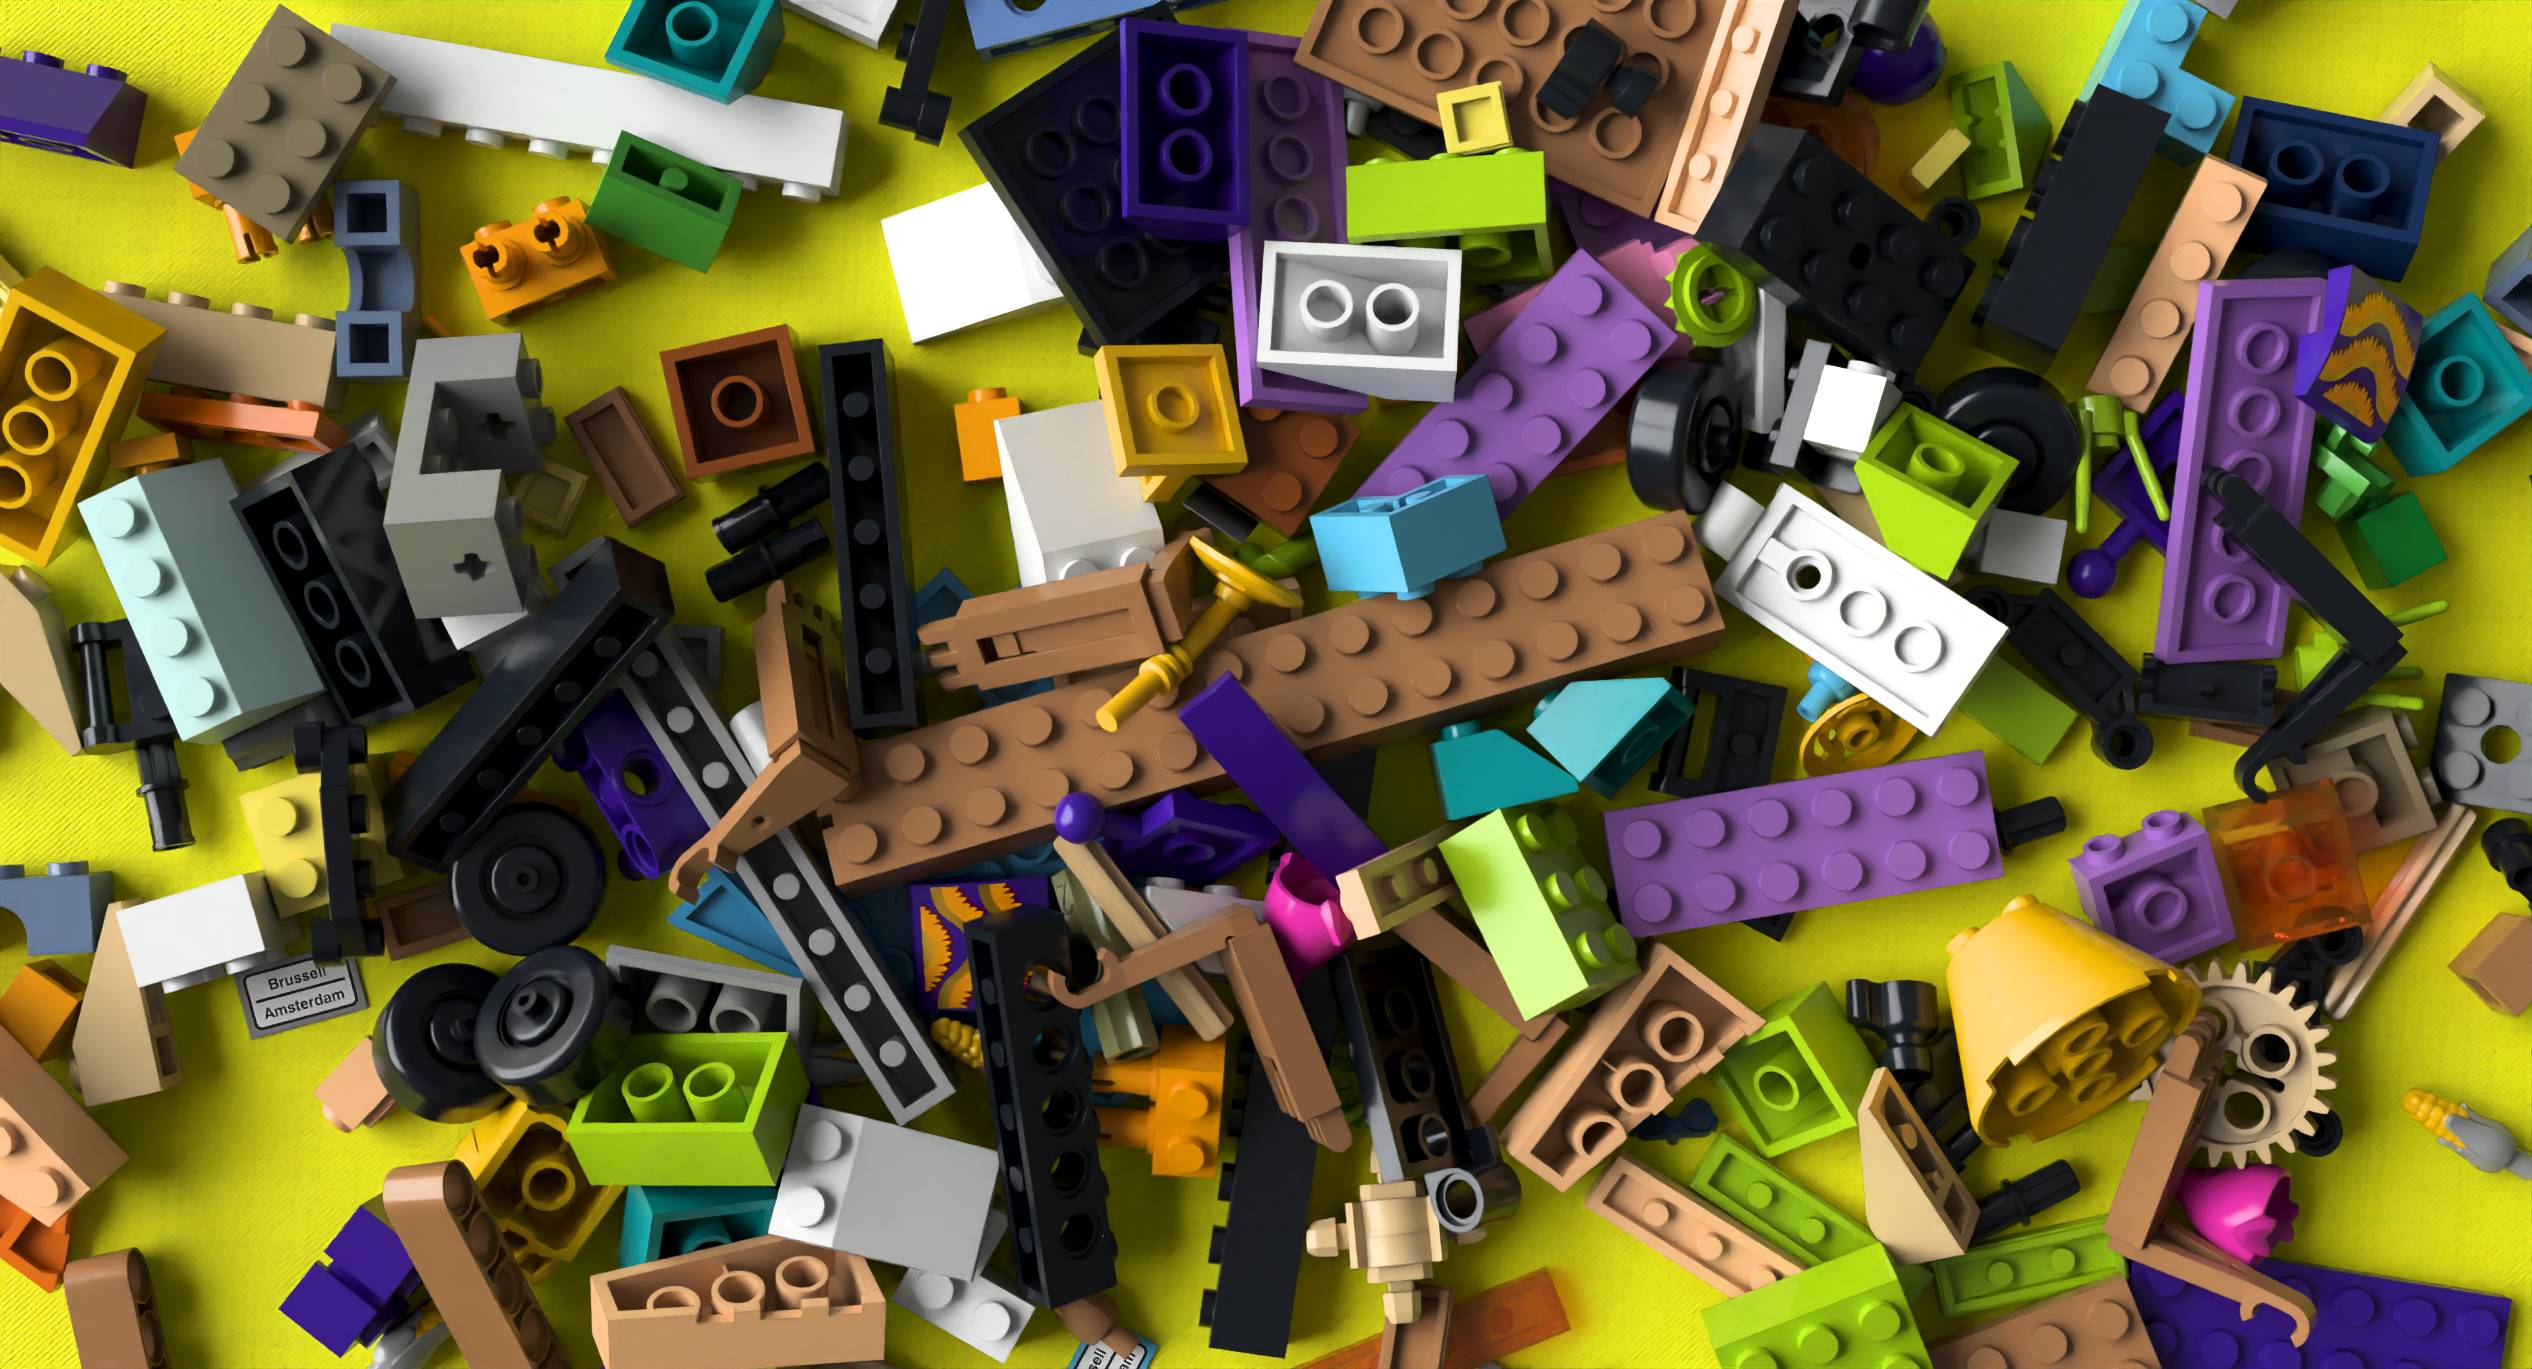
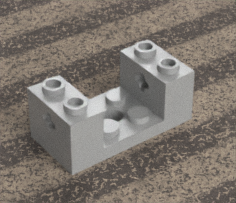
M522 333L417 339L383 522L416 619L524 612L527 584H535L537 582L538 562L535 547L533 544H524L522 538L524 528L522 504L518 496H509L503 475L543 472L546 446L556 443L557 431L553 408L551 406L543 407L541 401L543 375L540 362L537 358L529 359Z

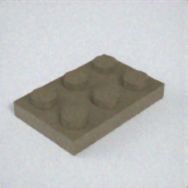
M279 4L173 170L282 240L293 244L398 79L285 6Z

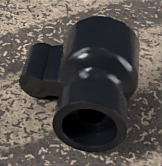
M1592 17L1535 95V98L1563 119L1568 120L1596 95L1605 93L1612 98L1613 107L1632 120L1658 85L1662 76L1644 63L1634 65L1628 59V46L1625 41Z
M1866 979L1848 980L1846 982L1847 1022L1853 1026L1873 1031L1880 1038L1886 1040L1887 1048L1881 1053V1068L1887 1066L1897 1083H1917L1932 1079L1934 1077L1933 1053L1926 1047V1042L1938 1030L1936 986L1916 980H1895L1884 983L1871 982Z

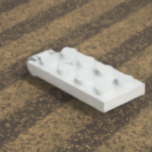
M1722 480L1714 493L1708 509L1703 514L1698 515L1691 525L1696 542L1729 563L1718 579L1715 578L1711 584L1713 592L1935 740L2006 639L2010 629L1786 483L1782 482L1775 492L1776 496L1767 509H1765L1751 497ZM1814 566L1821 573L1820 582L1813 589H1803L1797 583V575L1804 567Z

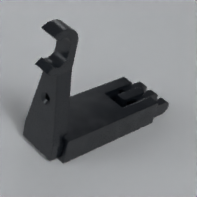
M2209 466L2202 472L2200 483L2224 507L2212 521L2333 639L2349 651L2345 652L2340 648L2273 726L2238 759L2234 768V779L2238 788L2252 800L2267 804V791L2255 784L2257 772L2278 753H2285L2286 758L2295 765L2307 764L2306 755L2300 747L2389 672L2408 651L2398 642L2404 634L2270 503L2266 502L2241 477L2219 466Z

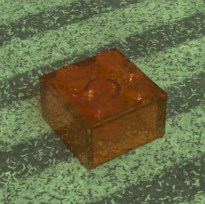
M2332 777L2268 792L2267 804L2258 803L2248 797L2202 808L2241 952L2373 922L2342 803Z

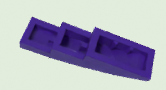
M1230 670L1178 711L1179 719L1221 767L1340 893L1341 891L1335 876L1391 851L1311 756H1307L1270 713H1266Z

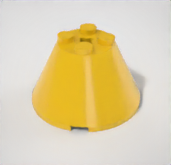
M2033 894L2022 895L2014 899L2005 907L2000 917L1982 929L1972 927L1962 931L1947 946V952L1953 959L1947 968L1946 980L1971 1125L1980 1139L1992 1147L2008 1148L2011 1143L2006 1137L2025 1133L2032 1143L2043 1141L2065 1132L2105 1110L2136 1088L2162 1065L2155 1053L2168 1041L2173 1033L2178 1036L2183 1032L2187 1025L2200 1013L2203 996L2201 989L2189 974L2051 905L2039 903Z

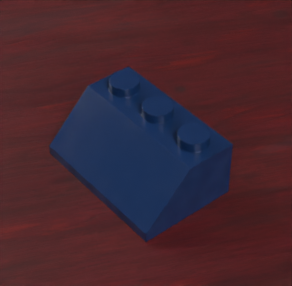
M2244 95L2226 161L2267 179L2268 184L2233 249L2266 255L2289 247L2311 248L2327 256L2339 267L2353 264L2369 277L2401 283L2419 245L2441 134Z

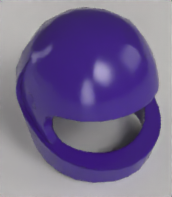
M1927 11L1925 12L1908 52L1893 53L1865 48L1850 83V87L1856 94L1872 104L1894 107L1903 106L1918 100L1935 87L1945 69L1948 51L1944 47L1939 28ZM1844 26L1838 29L1836 43L1843 34Z

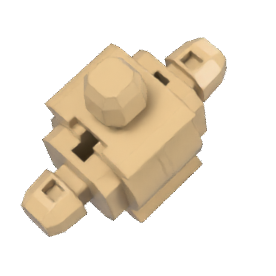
M1373 1144L1370 1151V1173H1377L1378 1184L1358 1186L1360 1202L1344 1203L1346 1223L1335 1224V1217L1316 1220L1306 1225L1307 1253L1317 1257L1338 1256V1250L1348 1249L1351 1269L1366 1268L1367 1282L1369 1284L1387 1282L1388 1292L1382 1293L1385 1314L1391 1324L1418 1322L1421 1314V1290H1414V1280L1433 1278L1432 1262L1448 1260L1446 1240L1455 1239L1456 1245L1475 1243L1487 1236L1486 1227L1464 1233L1453 1232L1445 1228L1433 1211L1430 1197L1425 1196L1424 1180H1400L1384 1184Z

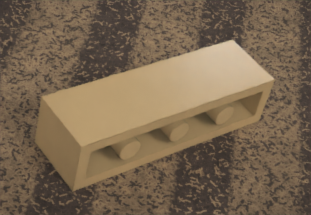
M106 280L104 292L94 290L167 329V333L146 379L147 381L228 395L232 393L245 394L264 401L286 405L291 400L304 401L321 406L328 412L338 414L343 412L348 380L337 377L335 320L297 314L295 325L271 321L273 314L271 309L235 302L233 303L231 314L208 310L210 301L208 298L172 291L169 292L168 303L145 299L146 288Z

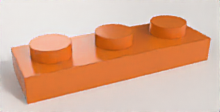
M179 386L171 387L170 394L142 391L136 416L165 434L176 432L196 440L325 455L345 446L349 434L326 417L328 412L326 409L312 403L291 400L288 401L287 408L271 407L262 399L238 393L230 394L228 401L212 400L209 395L201 391Z

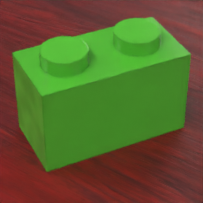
M621 130L599 180L584 223L706 274L730 227L744 182Z

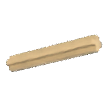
M2443 802L2435 814L2438 828L2424 832L2360 926L2363 933V946L2359 955L2347 964L2334 965L2325 978L2321 1013L2338 1022L2346 1020L2478 823V816L2471 809L2461 803Z
M1060 835L1056 837L1053 841L1056 852L1133 951L1170 934L1097 839L1088 844L1077 845L1064 840ZM1193 962L1154 977L1203 1040L1209 1042L1220 1037L1233 1024V1014Z

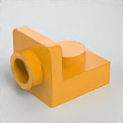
M176 432L108 443L112 469L127 473L129 479L146 473L195 463L191 438Z

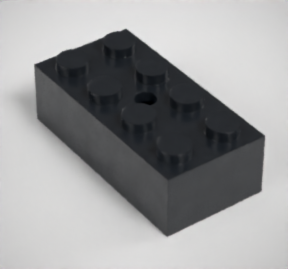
M2099 83L2089 103L2077 98L2075 99L2051 150L2052 153L2062 156V159L2058 161L2048 156L2024 207L2025 210L2035 213V216L2032 220L2020 215L1997 266L2008 270L2005 278L1994 273L1992 274L1971 318L1970 323L1981 328L1973 346L2041 376L2045 375L2062 347L2172 114Z
M1760 122L1757 123L1693 236V239L1860 361L1910 377H1914L1977 266L1976 262L1806 130Z
M351 442L294 468L230 500L229 503L347 725L364 724L366 728L416 711L477 678L469 662V653L457 650L441 618L416 619L383 526L387 503L377 486L376 473L371 464L362 457L355 442Z

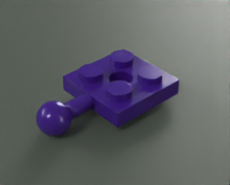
M2177 389L2169 391L2139 424L2140 436L2164 492L2170 512L2172 511L2173 496L2165 490L2162 483V474L2171 462H2178L2185 396ZM2126 439L2120 445V450L2114 452L2091 477V491L2123 521L2098 549L2090 548L2078 552L2067 565L2066 579L2069 587L2074 593L2086 599L2101 598L2112 591L2118 580L2117 564L2120 563L2141 538L2166 559L2170 519L2168 521H2161Z
M1082 791L1066 795L1060 800L1054 811L1055 828L1064 840L1072 844L1084 845L1095 841L1099 836L1106 837L1100 841V844L1122 872L1144 877L1177 878L1184 880L1186 886L1203 889V886L1215 883L1280 841L1279 829L1265 814L1253 812L1248 806L1243 804L1223 805L1198 799L1196 794L1186 791L1172 792L1162 796L1159 802L1137 817L1107 811L1103 803L1096 796Z

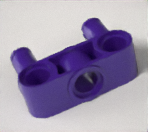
M619 687L609 689L551 754L554 763L565 772H579L593 795L597 806L605 815L624 847L618 855L617 864L620 872L631 881H641L646 877L651 880L658 879L671 872L679 857L710 831L707 822L623 690ZM624 771L632 772L642 780L645 787L644 795L637 794L629 789L624 780Z

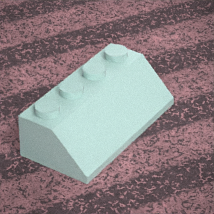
M222 457L138 475L77 504L182 742L211 746L329 690L229 503L230 500L240 496L241 493L226 459Z

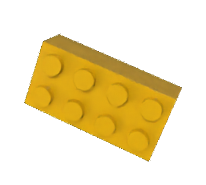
M47 265L12 287L0 316V546L43 568H46L77 541L85 523L77 504L97 495L111 463L108 443L120 441L167 333L166 328Z

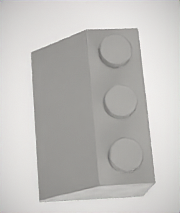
M610 944L606 952L607 969L619 983H627L634 999L635 1020L632 1034L789 1032L803 1068L805 1067L811 1046L818 1034L819 999L807 980Z

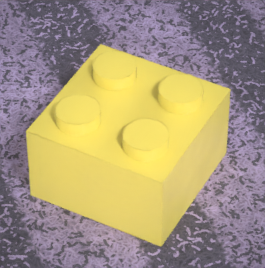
M384 753L368 754L367 764H355L356 794H367L370 811L369 833L360 834L361 859L373 860L376 889L424 873L423 867L387 854L381 799L392 786L388 783L389 767ZM321 773L300 775L239 796L281 919L304 914L329 905L319 795Z

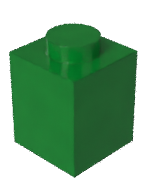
M2413 490L2393 494L2388 493L2387 496L2369 497L2365 504L2350 518L2334 522L2367 590L2393 588L2448 559Z

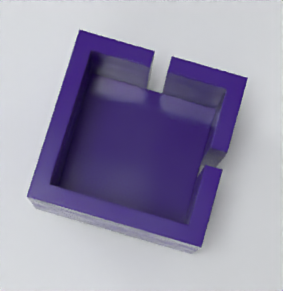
M383 1192L360 1205L325 1249L324 1253L333 1259L332 1263L327 1267L320 1260L316 1261L278 1308L339 1358L343 1357L358 1344L369 1349L382 1334L385 1336L410 1307V1304L403 1299L404 1295L409 1298L421 1284H424L387 1216L384 1208Z

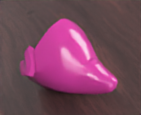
M1287 853L1280 857V866L1277 868L1265 896L1263 922L1270 924L1294 987L1297 988L1309 973L1337 956L1358 937L1352 922L1343 911L1340 899L1341 893L1306 857H1301L1299 853Z
M2248 1163L2244 1169H2238L2237 1165L2223 1169L2217 1167L2186 1168L2176 1194V1199L2188 1214L2197 1232L2208 1242L2255 1269L2265 1257H2268L2279 1241L2290 1243L2293 1241L2295 1233L2291 1223L2299 1215V1206L2289 1198L2292 1182L2290 1171L2273 1164L2266 1165L2263 1163Z

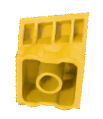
M512 1096L496 1112L480 1119L474 1129L471 1128L469 1133L460 1140L452 1160L458 1159L464 1162L469 1169L526 1280L533 1285L551 1276L562 1260L571 1263L625 1188V1186L590 1185L565 1132L580 1097L557 1106L538 1107L523 1103Z

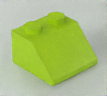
M1903 401L1859 456L1854 466V471L1888 550L1907 559L1918 570L1933 573L1948 581L1991 520L2020 461Z
M1824 980L1779 999L1758 1012L1757 1015L1767 1022L1750 1037L1744 1035L1722 1054L1724 1058L1708 1071L1762 1158L1766 1160L1857 1126L1859 1124L1858 1109L1874 1071L1879 1066L1854 1026L1847 1022L1846 1013Z

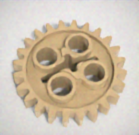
M2215 958L2210 963L2208 977L2205 978L2194 963L2188 964L2184 968V972L2189 974L2201 989L2203 996L2202 1006L2216 1007L2227 1019V1032L2217 1035L2211 1053L2222 1057L2227 1050L2233 1051L2238 1055L2236 1065L2239 1067L2232 1076L2225 1073L2222 1074L2192 1155L2195 1154L2200 1146L2208 1148L2210 1166L2216 1167L2225 1152H2232L2238 1169H2244L2248 1164L2251 1150H2255L2266 1165L2272 1163L2275 1158L2274 1142H2277L2290 1153L2295 1152L2299 1146V1141L2293 1129L2295 1128L2304 1134L2313 1136L2319 1128V1125L2308 1110L2328 1114L2333 1105L2327 1097L2318 1092V1090L2335 1089L2340 1080L2338 1076L2322 1070V1066L2337 1061L2340 1056L2339 1050L2324 1048L2319 1045V1041L2326 1038L2333 1030L2332 1025H2311L2309 1018L2315 1012L2319 1003L2315 1000L2298 1006L2293 1001L2300 985L2296 980L2288 984L2281 991L2273 987L2275 968L2271 966L2257 980L2251 978L2250 964L2247 959L2240 961L2233 975H2227L2221 958ZM2175 1033L2155 1053L2162 1065L2129 1094V1101L2139 1102L2148 1100L2150 1103L2158 1078L2164 1069L2175 1040ZM2270 1033L2284 1039L2289 1046V1059L2280 1063L2266 1060L2258 1051V1036ZM2254 1074L2266 1078H2276L2284 1083L2285 1089L2282 1091L2273 1089L2269 1083ZM2245 1091L2257 1096L2263 1104V1117L2250 1120L2238 1115L2232 1107V1094Z

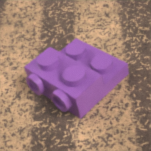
M2160 810L2151 813L2142 820L2141 825L2143 829L2122 838L2113 834L2093 837L2083 845V854L2068 860L2083 911L2094 923L2095 928L2170 965L2237 938L2208 832L2186 812L2179 814L2174 810Z

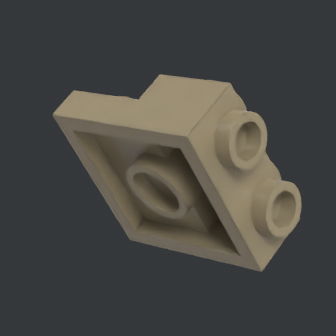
M2365 705L2339 714L2325 726V731L2316 733L2300 747L2306 755L2307 764L2295 765L2286 758L2285 753L2276 754L2266 763L2311 870L2438 828L2431 805L2443 800L2429 765L2416 769L2409 750L2420 747V743L2407 711L2393 714L2390 707Z

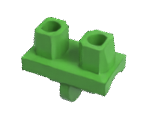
M2320 415L2319 421L2315 418L2307 477L2315 465L2329 475L2313 498L2315 504L2335 519H2347L2364 505L2369 497L2387 496L2397 480L2368 459L2380 450L2382 443L2378 441L2365 444L2323 415Z

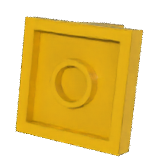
M1223 344L1101 346L1094 356V362L1118 477H1139L1144 503L1168 502L1190 475L1240 473L1248 464Z

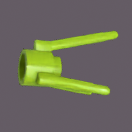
M2094 395L2070 402L2069 405L2075 417L2081 443V458L2076 470V477L2070 488V520L2076 524L2077 531L2084 534L2089 530L2091 456L2106 455L2119 451V440L2122 438H2126L2159 519L2161 521H2168L2171 518V512L2140 436L2137 412L2123 413L2121 398L2115 395Z
M2439 600L2393 613L2386 617L2396 627H2400L2448 611L2449 603L2445 600ZM2326 631L2314 632L2312 645H2296L2294 672L2298 695L2339 650L2340 644ZM2394 666L2379 680L2420 679L2424 672L2420 667ZM2366 690L2354 701V703L2410 710H2421L2425 706L2424 700L2418 697Z

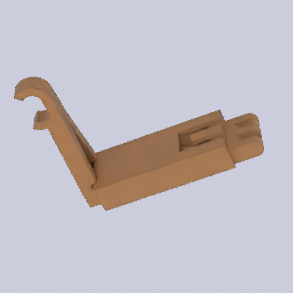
M1190 510L1177 519L1169 541L1150 565L1146 561L963 600L955 617L925 623L916 631L922 645L947 642L936 645L925 653L931 668L955 664V666L939 670L934 675L938 689L946 691L978 684L980 691L1165 654L1169 642L1183 639L1188 627L1200 559L1189 541L1193 535H1196L1217 547L1213 533H1219L1222 530Z
M782 580L775 581L769 587L766 593L767 612L752 624L768 756L772 760L721 821L683 853L675 863L669 878V889L674 895L696 906L700 897L697 890L698 883L701 877L713 866L734 874L739 855L833 799L850 784L849 778L860 769L855 734L851 730L849 696L840 640L833 635L830 612L820 605L812 606L811 599L800 592L794 594L793 588Z
M1443 901L1390 929L1520 1031L1466 1099L1473 1128L1489 1124L1487 1120L1570 1027L1569 1011L1525 1021L1480 929Z
M1233 903L1120 958H1117L1110 950L1100 947L1096 959L1104 967L1102 979L1077 992H1069L1065 985L1066 977L1049 969L1047 981L1052 995L1064 1005L1080 1009L1217 952L1281 1111L1286 1114L1289 1113L1291 1117H1297L1299 1121L1305 1123L1310 1137L1335 1152H1344L1351 1146L1352 1134L1341 1109L1342 1104L1270 924L1257 920L1251 907Z
M2203 1011L2196 1015L2173 1042L2102 1232L2110 1235L2107 1248L2131 1260L2240 1302L2242 1321L2254 1318L2261 1308L2260 1303L2269 1304L2291 1315L2297 1323V1327L2290 1336L2296 1348L2307 1340L2317 1324L2316 1308L2307 1296L2254 1270L2169 1218L2163 1224L2170 1213L2227 1060L2211 1053L2220 1030V1021L2213 1013Z

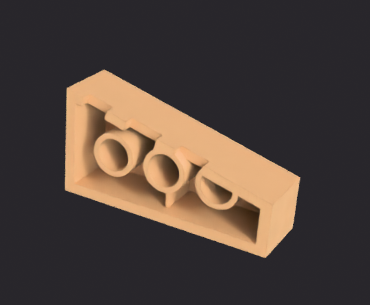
M1647 936L1638 947L1635 958L1643 973L1603 995L1596 1013L1592 1016H1587L1497 1138L1514 1158L1562 1193L1627 1140L1626 1134L1651 1113L1656 1116L1674 1100L1672 1096L1700 1072L1703 1074L1707 1073L1724 1058L1722 1054L1744 1035L1750 1037L1767 1022L1667 946L1650 936Z
M0 1024V1194L50 1227L89 1197L130 1157Z
M767 1234L590 1276L592 1335L605 1369H757L884 1360L886 1301L864 1257Z

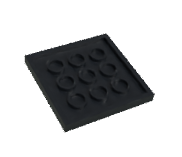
M1165 0L1159 1L1135 17L1138 19L1179 23ZM1120 27L957 133L1099 349L1101 346L1123 345L1230 270L1228 239L1220 243L1157 238L1122 218Z

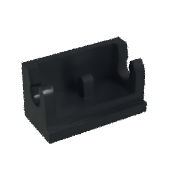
M2143 652L2136 716L2268 730L2273 726L2275 710L2273 697L2275 684L2278 679V670L2275 669L2276 666L2233 661L2165 664L2157 659V657H2154V653Z

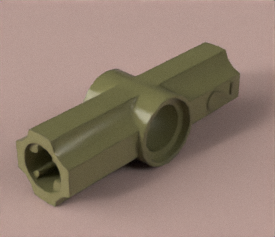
M1064 868L1053 875L1051 879L1061 912L1064 913L1065 921L1068 923L1073 935L1074 946L1070 954L1073 979L1078 990H1082L1099 982L1104 975V967L1096 959L1100 947L1110 950L1117 958L1133 952V949L1070 868ZM1142 983L1090 1005L1108 1065L1125 1063L1139 1057H1144L1161 1048L1141 985Z

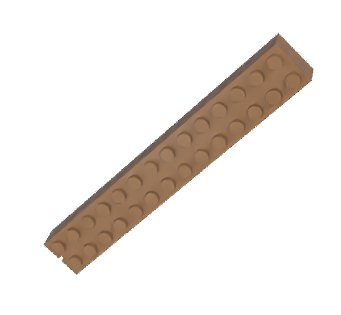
M1678 509L1484 565L1483 570L1465 577L1447 578L1446 576L1434 581L1435 591L1419 598L1398 600L1396 592H1391L1211 644L1192 663L1193 670L1191 675L1182 680L1169 694L1165 696L1156 695L1114 732H1109L1100 726L1096 719V713L1139 676L1141 665L857 746L860 769L849 778L850 784L845 789L816 809L818 818L827 826L826 829L822 830L836 887L849 900L901 886L908 882L918 881L1052 842L1059 835L1054 825L1056 806L1062 798L1073 792L1082 791L1096 796L1103 803L1107 811L1137 817L1159 802V799L1168 793L1186 791L1196 794L1198 799L1240 787L1178 716V711L1228 670L1235 675L1266 713H1270L1301 750L1307 756L1310 755L1318 765L1435 731L1443 727L1542 700L1556 688L1564 690L1570 682L1611 680L1718 649L1725 631V625L1686 510Z

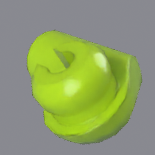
M1312 528L1264 554L1260 545L1248 543L1233 555L1273 580L1298 574L1321 560Z

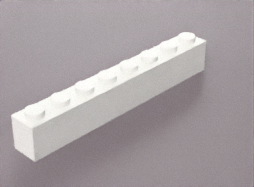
M338 23L331 24L330 36L398 79L368 127L377 128L379 118L402 122L401 130L412 135L440 139L442 129L466 133L465 142L498 150L504 149L505 140L529 144L528 153L548 159L567 160L568 151L593 155L592 164L605 168L621 130H624L743 181L744 184L741 192L756 193L758 184L783 188L781 196L786 199L810 204H819L821 195L839 196L851 122L844 111L748 94L730 105H725L649 77Z

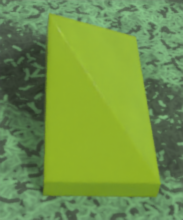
M2001 61L1948 76L1956 128L1972 142L1961 154L1968 200L1978 201L2030 188L2053 125L2011 61Z

